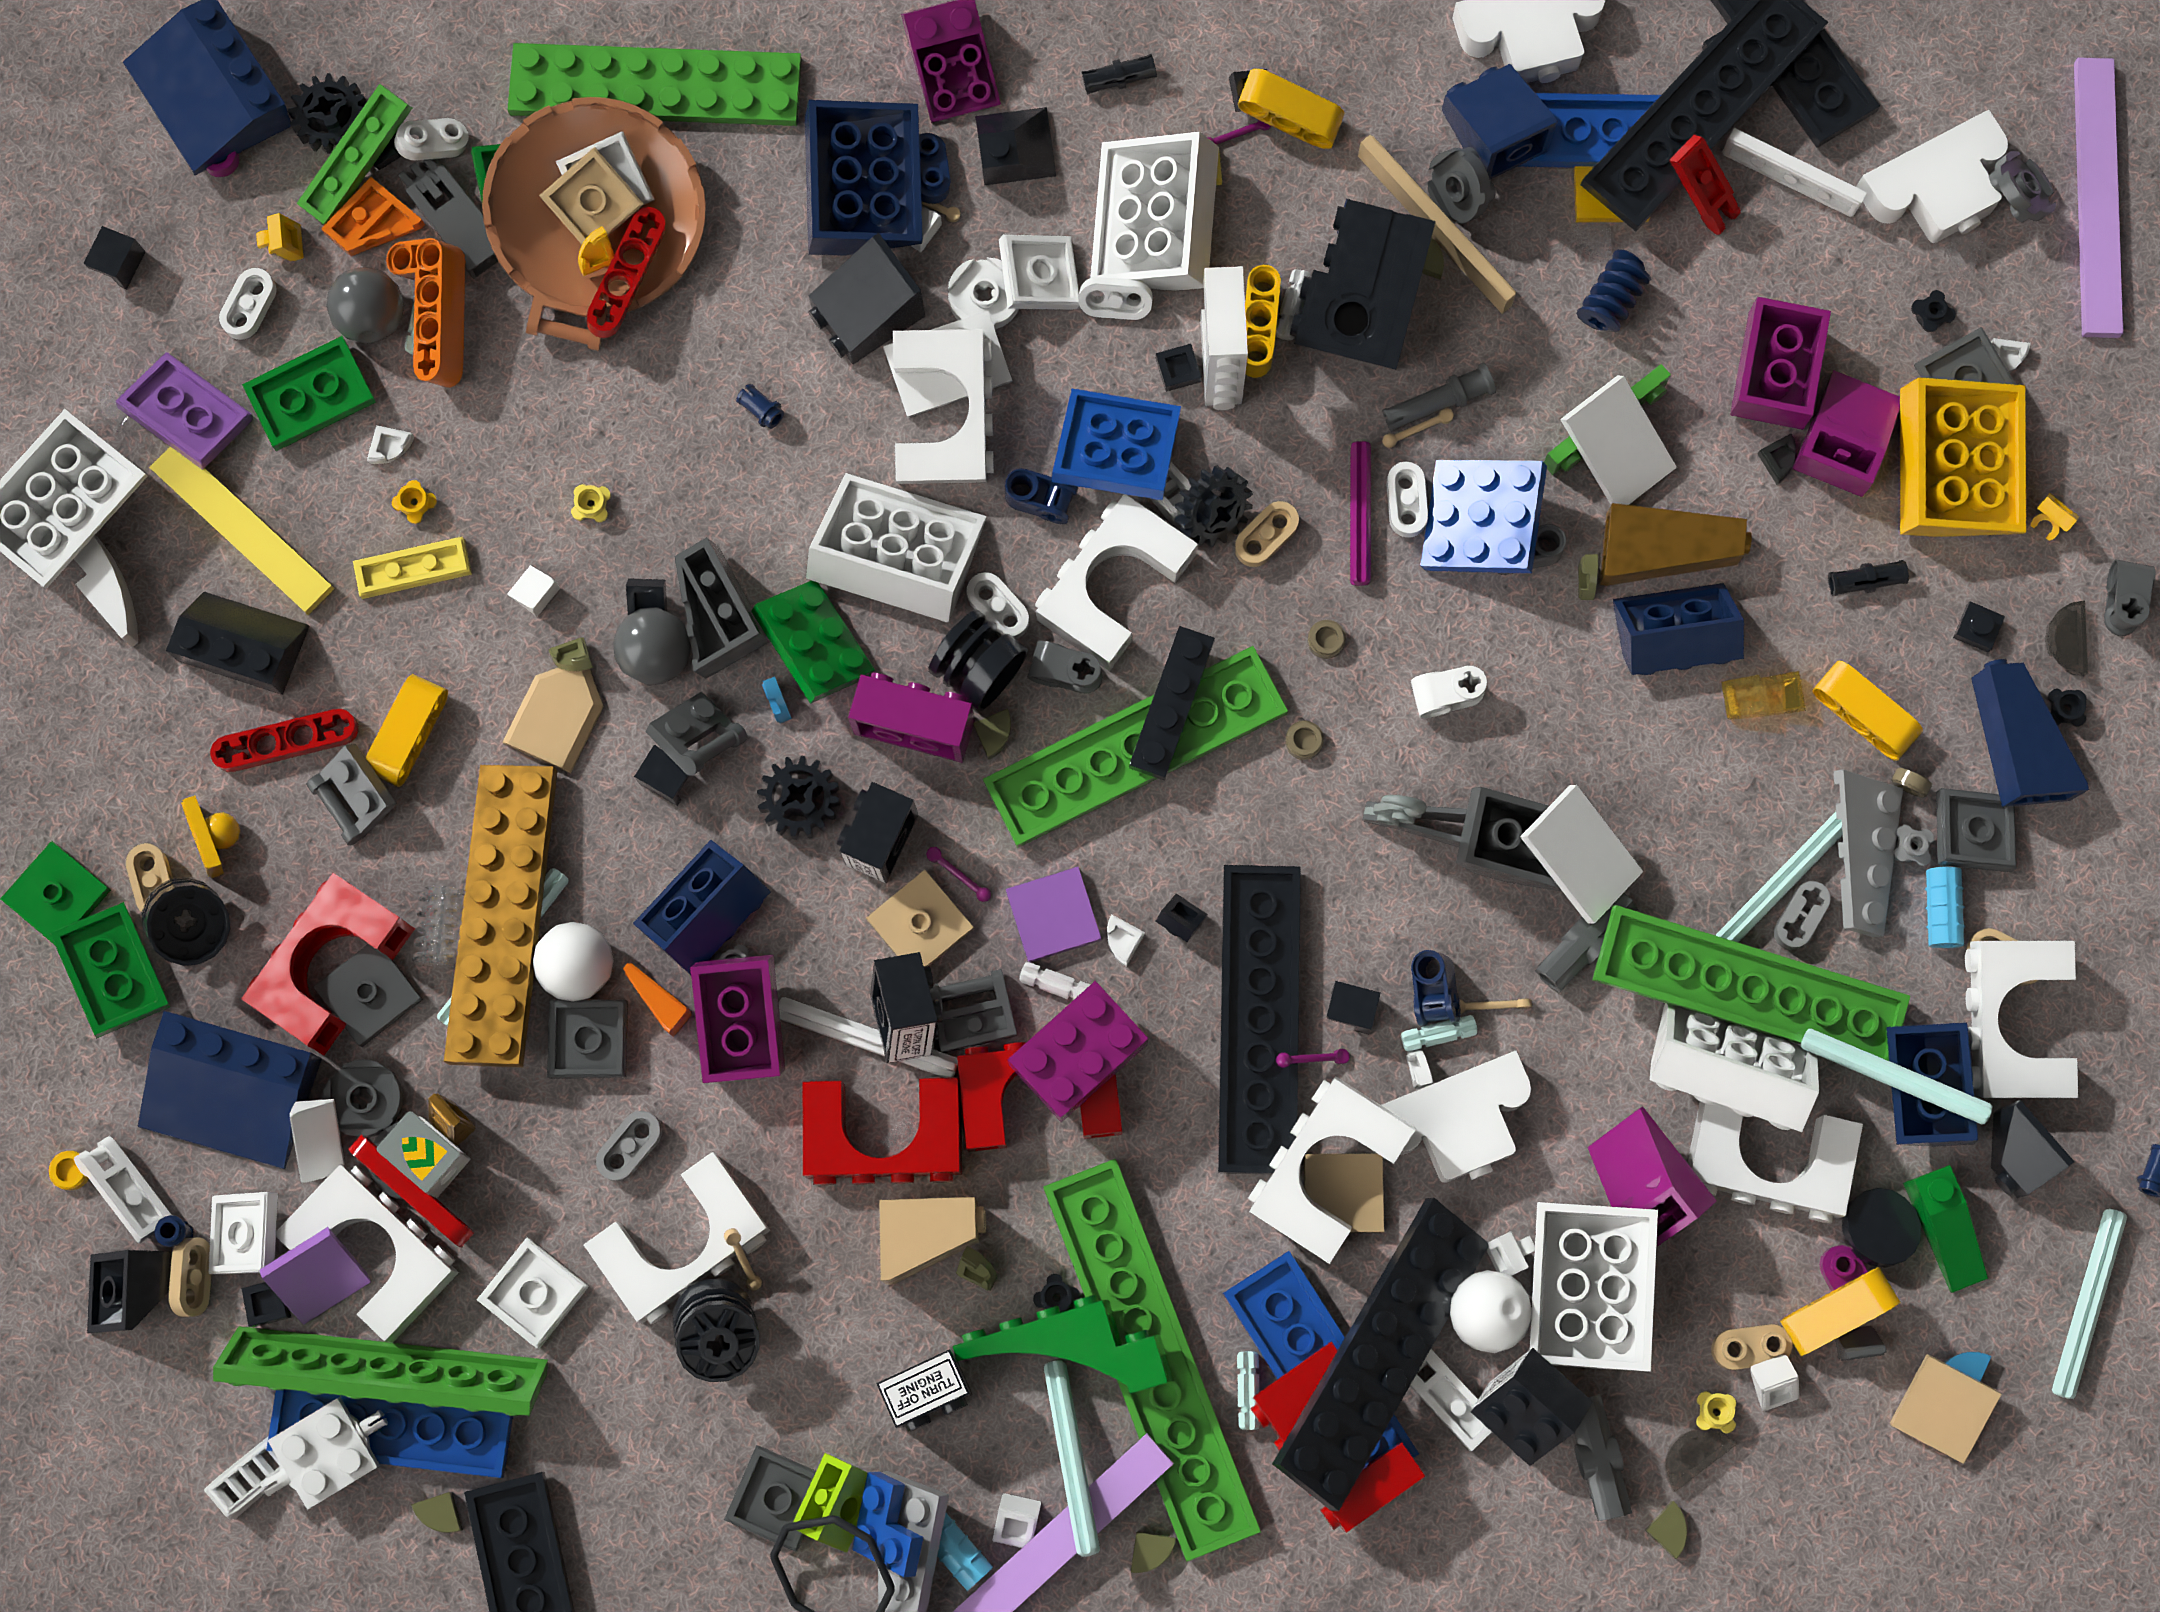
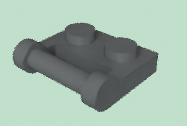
M702 691L652 721L645 731L690 776L701 771L706 762L730 747L736 748L747 740V733L743 726L739 723H732ZM714 731L719 735V737L697 751L687 749Z
M355 743L345 745L320 773L310 778L306 783L311 793L319 796L343 831L341 836L348 846L354 845L363 839L397 804ZM333 782L359 818L356 823L330 785Z
M1002 969L990 971L991 975L942 987L934 984L933 988L930 989L932 1000L938 999L942 1012V1023H938L939 1044L942 1053L1017 1036ZM995 990L996 1000L944 1012L943 1002Z

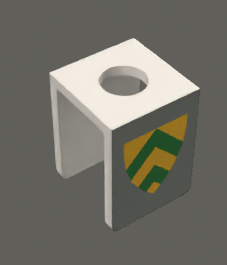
M411 1111L405 1114L377 1146V1152L426 1194L436 1198L439 1197L471 1160L470 1157L421 1116L418 1117Z

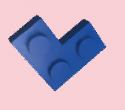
M880 1471L868 1472L856 1527L875 1539L887 1569L902 1577L916 1576L924 1537L898 1524L905 1484ZM854 1536L852 1550L875 1562L867 1542Z

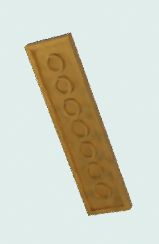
M480 765L444 1062L448 1065L523 1068L534 979L532 962L535 947L538 944L558 773L553 766Z

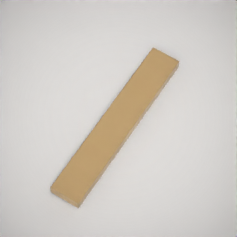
M1369 135L1361 141L1358 157L1411 215L1436 221L1432 238L1501 314L1507 311L1513 304L1516 291L1374 136Z

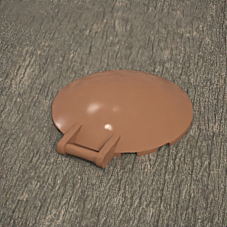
M601 97L574 98L572 101L552 107L548 105L525 118L523 123L509 137L503 140L495 152L489 165L483 188V220L488 240L499 263L511 279L533 297L526 327L527 334L538 336V333L587 344L588 349L600 350L602 338L596 337L590 330L542 318L545 307L587 317L588 308L609 266L583 276L578 264L581 243L539 195L562 176L556 161L621 131L625 133L655 199L645 204L642 208H656L665 218L664 237L628 312L641 308L666 293L683 276L693 261L701 242L705 224L706 204L702 181L696 163L682 140L678 139L659 118L648 111L615 99ZM634 215L608 236L614 254ZM653 220L643 224L640 239L646 242L648 231L651 228H655ZM629 249L623 254V258L627 263L637 265L644 260V255L637 249ZM614 280L608 285V289L613 295L623 296L629 291V286L622 280ZM607 303L603 316H596L598 325L603 326L608 316H610L612 305Z

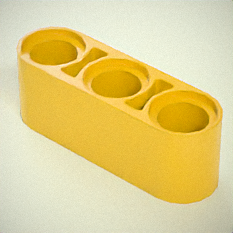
M1263 69L1250 70L1237 104L1244 113L1322 149L1332 148L1345 115L1344 110L1337 104Z
M1259 265L1253 268L1247 280L1245 313L1248 353L1258 351L1266 357L1259 362L1252 361L1247 357L1245 374L1253 378L1262 377L1269 372L1274 354L1281 278L1278 271L1269 265ZM1266 282L1272 286V289L1262 292L1255 288V284ZM1264 317L1269 323L1266 326L1259 327L1255 326L1251 319Z
M1837 661L1812 690L1820 702L1892 760H1899L1923 733L1922 726L1914 717L1856 669L1843 661Z
M411 674L406 679L366 756V760L380 779L397 787L405 783L447 702L448 689L415 674Z
M1877 1267L1784 1317L1780 1322L1800 1356H1803L1887 1312L1901 1302L1880 1267Z

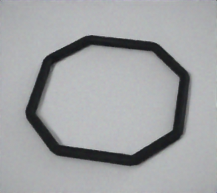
M834 1515L787 1523L782 1527L770 1553V1559L787 1598L794 1609L799 1612H815L798 1602L778 1555L789 1531L836 1524L867 1542L887 1587L876 1612H885L895 1592V1586L875 1539L871 1535Z

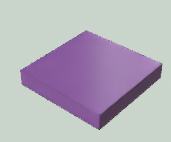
M1079 867L1006 889L1028 962L1038 961L1101 941L1100 932Z
M326 1227L259 1270L262 1279L303 1325L371 1282L367 1272L329 1227Z

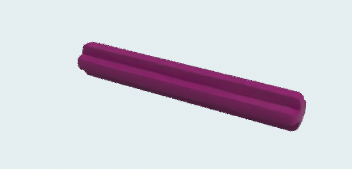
M1366 441L1352 442L1350 448V583L1355 586L1369 585L1371 580V444Z

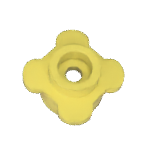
M583 484L577 486L574 490L575 506L571 509L573 518L578 521L590 518L599 523L605 521L608 517L606 503L611 497L608 488L604 486L597 488L592 485L586 486ZM589 501H594L593 506H588Z
M1707 1391L1700 1393L1697 1397V1403L1700 1405V1415L1696 1419L1697 1426L1703 1431L1713 1428L1720 1429L1725 1434L1731 1433L1736 1427V1423L1733 1420L1737 1404L1735 1398L1729 1394L1715 1393L1711 1395ZM1714 1409L1719 1410V1416L1713 1414Z

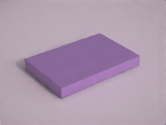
M167 352L115 401L118 409L202 470L253 419L250 412Z

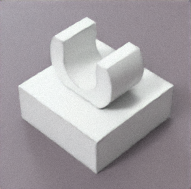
M1510 1231L1488 1242L1489 1247L1487 1249V1253L1496 1271L1512 1276L1529 1267L1523 1256L1535 1251V1245L1530 1236L1516 1242Z

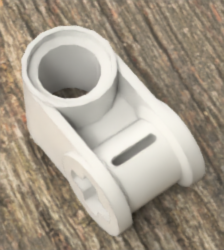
M1464 666L1443 672L1426 673L1413 678L1411 685L1419 717H1436L1450 711L1477 705L1483 699L1487 686V678L1484 672L1475 666ZM1464 680H1469L1470 685H1476L1473 693H1468L1465 687L1461 688Z

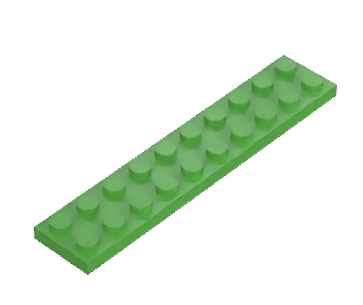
M1116 1158L1043 1186L1084 1296L1088 1297L1096 1294L1098 1301H1110L1122 1345L1126 1344L1124 1336L1143 1330H1148L1149 1337L1159 1334L1161 1336L1174 1381L1131 1394L1127 1385L1118 1380L1117 1382L1139 1439L1148 1433L1174 1463L1156 1480V1484L1186 1562L1260 1533L1257 1520Z

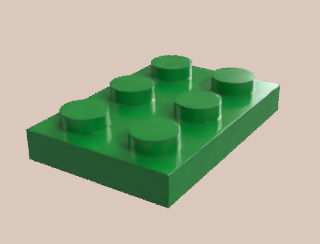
M343 336L242 384L275 451H279L376 403Z
M811 580L755 604L751 610V613L810 704L858 683L861 674L870 677L875 671L818 582Z
M124 902L50 932L96 1039L170 1008Z

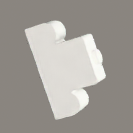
M1464 0L1456 2L1452 19L1461 47L1469 56L1475 58L1485 57L1497 46L1499 47L1504 66L1511 64L1526 83L1537 80L1541 83H1548L1558 79L1561 74L1579 69L1584 54L1579 32L1589 31L1598 24L1605 0Z
M1987 110L1864 174L1856 187L1867 192L1863 203L1870 214L1881 223L1896 222L1902 217L1906 209L1909 208L1931 243H1937L1958 231L1964 235L1981 224L1980 219L1990 215L2002 198L2001 193L1990 183L1988 173L1995 169V163L2004 156L2008 148V140L1990 110Z
M1513 1051L1381 1106L1415 1127V1132L1400 1155L1410 1153L1423 1140L1441 1182L1446 1183L1466 1174H1469L1471 1180L1493 1172L1491 1164L1508 1158L1516 1151L1515 1144L1500 1110L1509 1112L1521 1107L1530 1096L1531 1086L1517 1051Z

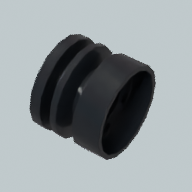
M973 610L946 634L934 654L928 670L936 678L944 675L943 684L947 687H952L965 678L959 694L965 696L967 702L972 703L976 710L983 711L997 699L1016 676L1027 657L1028 648L1010 634H1004L992 643L997 631V624L993 621L985 623V615L979 610Z
M189 877L171 878L156 886L146 898L141 912L143 930L155 952L168 962L182 966L202 964L215 957L225 946L231 929L229 912L216 891L203 881ZM183 910H188V913L194 919L186 921L185 927H180V924L174 918L175 916H181Z
M723 1279L703 1280L689 1286L678 1298L672 1312L676 1353L683 1368L695 1378L708 1382H725L742 1375L754 1363L760 1349L759 1329L755 1310L748 1294L736 1283ZM716 1335H720L718 1341H714L716 1339Z

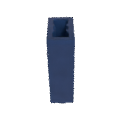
M1998 659L1984 664V669L1974 675L1971 680L2002 807L2066 802L2088 791V782L2024 662L2008 664L2006 659Z

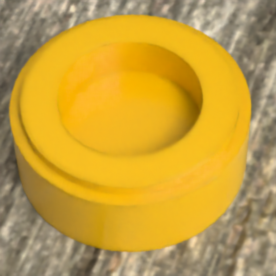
M64 1151L52 1159L49 1166V1177L58 1188L77 1190L89 1180L87 1176H84L75 1164L74 1157L79 1155V1152Z

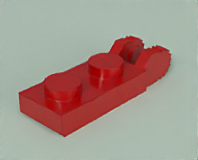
M1693 135L1669 161L1701 215L1700 218L1705 223V226L1714 234L1720 235L1726 229V226L1717 209L1720 207L1724 215L1731 218V220L1736 219L1740 215L1741 210L1733 196L1734 191L1707 142L1702 136Z

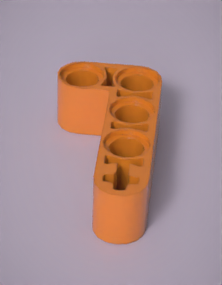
M433 238L395 243L387 253L386 262L388 269L395 275L415 281L414 373L422 381L443 387H453L459 383L463 374L465 255L459 247Z

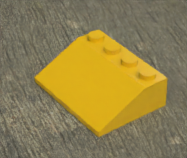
M1918 377L1900 389V535L1949 537L2026 533L2025 385Z

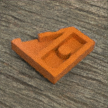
M370 177L321 230L348 255L354 256L420 230L425 224L418 215Z

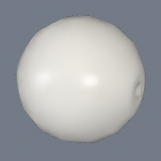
M569 922L556 925L544 935L535 947L532 963L535 977L546 992L557 999L574 1002L591 998L607 983L611 977L614 960L611 946L601 932L588 924Z
M1490 1270L1475 1273L1458 1286L1451 1299L1450 1316L1453 1328L1464 1343L1476 1350L1490 1353L1508 1350L1525 1337L1531 1325L1532 1308L1529 1296L1522 1284L1509 1274Z

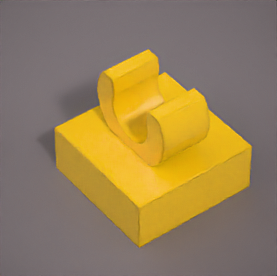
M280 213L267 216L268 230L256 233L257 247L261 249L268 246L269 254L275 253L288 261L303 259L301 224Z
M2049 493L2037 507L2041 513L2033 518L2030 526L2035 528L2042 520L2050 521L2053 529L2046 536V539L2050 541L2058 535L2060 528L2067 532L2075 524L2079 516Z

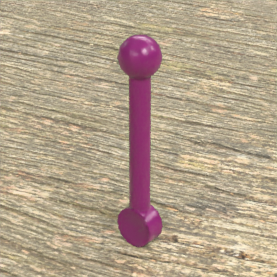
M1258 120L1256 123L1218 137L1207 138L1217 145L1258 129L1263 131L1269 130L1271 125Z
M930 847L927 850L926 856L930 862H938L973 890L979 901L987 902L991 898V891L988 888H981L943 858L939 848Z
M1343 1048L1335 1050L1334 1053L1290 1056L1288 1053L1282 1052L1276 1057V1062L1282 1068H1286L1292 1063L1334 1061L1340 1065L1347 1063L1350 1055Z

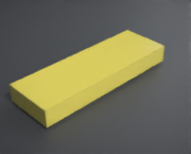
M463 536L353 561L359 596L362 599L472 575Z

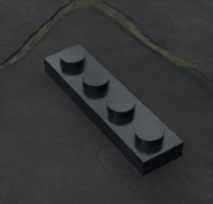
M1179 626L1132 755L1129 769L1165 781L1213 648L1214 637Z

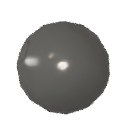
M358 267L345 271L336 278L328 291L326 307L332 325L345 338L369 344L386 339L394 333L403 318L404 302L399 286L385 272L375 268Z
M656 607L639 609L628 615L618 626L613 640L614 658L621 671L645 685L665 684L678 677L687 666L691 654V641L683 621Z

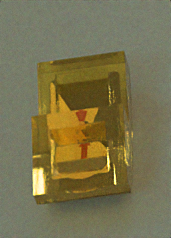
M1799 671L1763 678L1760 675L1721 682L1727 719H1744L1806 711Z

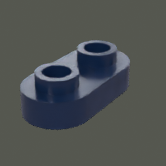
M932 133L919 134L921 201L928 204H937L945 200L950 191L951 181L946 146L939 136ZM931 147L933 150L925 151L922 148ZM935 178L938 180V182L930 183L927 181V179Z

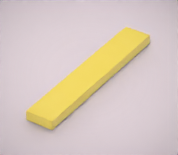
M169 447L149 467L307 615L334 590V587L205 468L203 470L172 447Z

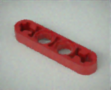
M644 207L634 214L588 308L587 326L596 337L609 338L619 330L664 237L665 218L656 208ZM653 220L655 228H651L648 231L646 242L640 239L643 224ZM629 249H637L643 253L644 260L637 265H632L624 260L623 254ZM614 280H622L628 284L629 291L623 296H616L609 291L608 285ZM607 303L612 305L610 310L611 322L606 321L603 326L598 325L596 316L602 317L607 308Z
M332 709L222 736L212 744L210 757L212 762L221 770L236 772L346 745L356 738L359 732V724L356 718L347 710ZM339 718L345 723H349V726L343 728V735L339 736L334 730L323 732L326 740L322 741V733L317 723L321 722L325 729L337 726V719ZM301 727H310L313 731L312 740L304 746L296 745L294 742L295 732ZM264 736H273L276 740L275 749L267 755L259 754L257 751L258 741ZM246 740L247 748L252 755V758L248 759L246 753H236L232 755V762L229 763L220 757L221 754L226 753V746L229 745L234 750L246 749L243 743Z
M361 1134L349 1147L348 1150L458 1247L462 1248L474 1234L470 1227L436 1197L426 1194L377 1152V1146L367 1137Z

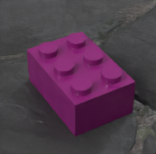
M1757 296L1748 312L1730 411L1731 416L1800 430L1805 428L1814 412L1831 311Z
M872 673L871 677L860 675L848 716L854 735L963 763L973 723L975 722L972 703L967 702L965 696L953 692H945L944 696L930 693L929 687L915 682H909L908 686L893 683V678L881 673Z
M774 955L702 961L692 965L690 970L702 1083L781 1076L785 1070Z
M1094 981L1008 1059V1063L1062 1123L1148 1045L1149 1038L1106 991Z

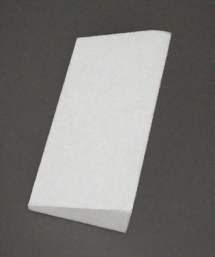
M334 1099L295 1102L290 1112V1122L301 1183L328 1177L340 1164L345 1166Z

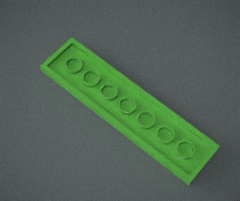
M513 43L507 110L511 116H530L548 105L552 107L572 101L574 98L601 97L635 105L648 111L661 121L797 126L802 57L801 53Z
M1254 646L1204 670L1168 773L1287 715L1288 710ZM1154 695L983 778V782L1017 848L1158 779L1129 769L1132 755Z
M1618 905L1612 907L1592 981L1797 1044H1801L1808 1029H1813L1889 1061L1886 1027L1903 1026L1910 1000V995Z
M238 1326L213 1367V1381L229 1383L233 1386L252 1385L268 1387L271 1390L307 1391L314 1395L326 1393L344 1395L352 1399L372 1398L386 1400L390 1403L409 1402L425 1404L428 1407L434 1408L445 1406L464 1408L471 1412L491 1411L501 1412L509 1416H530L547 1376L548 1360Z

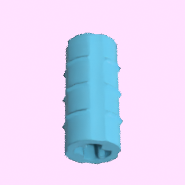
M1935 867L1926 870L1925 890L1927 891V907L1925 909H1927L1928 926L1926 928L1928 929L1929 947L1959 948L1964 946V928L1966 926L1963 919V909L1965 907L1963 906L1962 890L1964 888L1962 887L1961 868Z
M945 1513L937 1557L939 1562H942L953 1574V1577L968 1591L993 1566L982 1555L981 1550H978L969 1540L968 1535H965L956 1525L955 1520H952Z

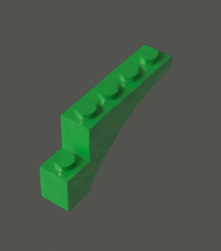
M1096 1294L1073 1301L1075 1309L1061 1313L1059 1306L1036 1312L1038 1318L1036 1321L1023 1324L1022 1317L1000 1323V1332L986 1335L985 1329H980L963 1334V1343L953 1346L957 1361L1002 1353L1041 1354L1067 1359L1092 1367L1128 1386L1130 1394L1174 1381L1160 1334L1149 1337L1148 1330L1139 1331L1124 1336L1126 1344L1122 1345L1110 1301H1098Z

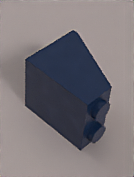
M1511 64L1500 69L1497 66L1491 67L1479 76V79L1469 84L1461 82L1454 85L1447 91L1442 106V112L1463 149L1472 147L1477 151L1479 159L1486 168L1489 180L1548 152L1558 122L1552 112Z

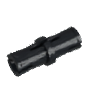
M1152 54L1120 62V59L1114 60L1112 65L1081 72L1087 95L1117 86L1119 89L1126 88V84L1157 77Z
M1904 560L1874 566L1871 563H1864L1857 569L1828 573V584L1833 596L1862 590L1865 593H1872L1879 587L1907 584L1909 581L1908 566Z

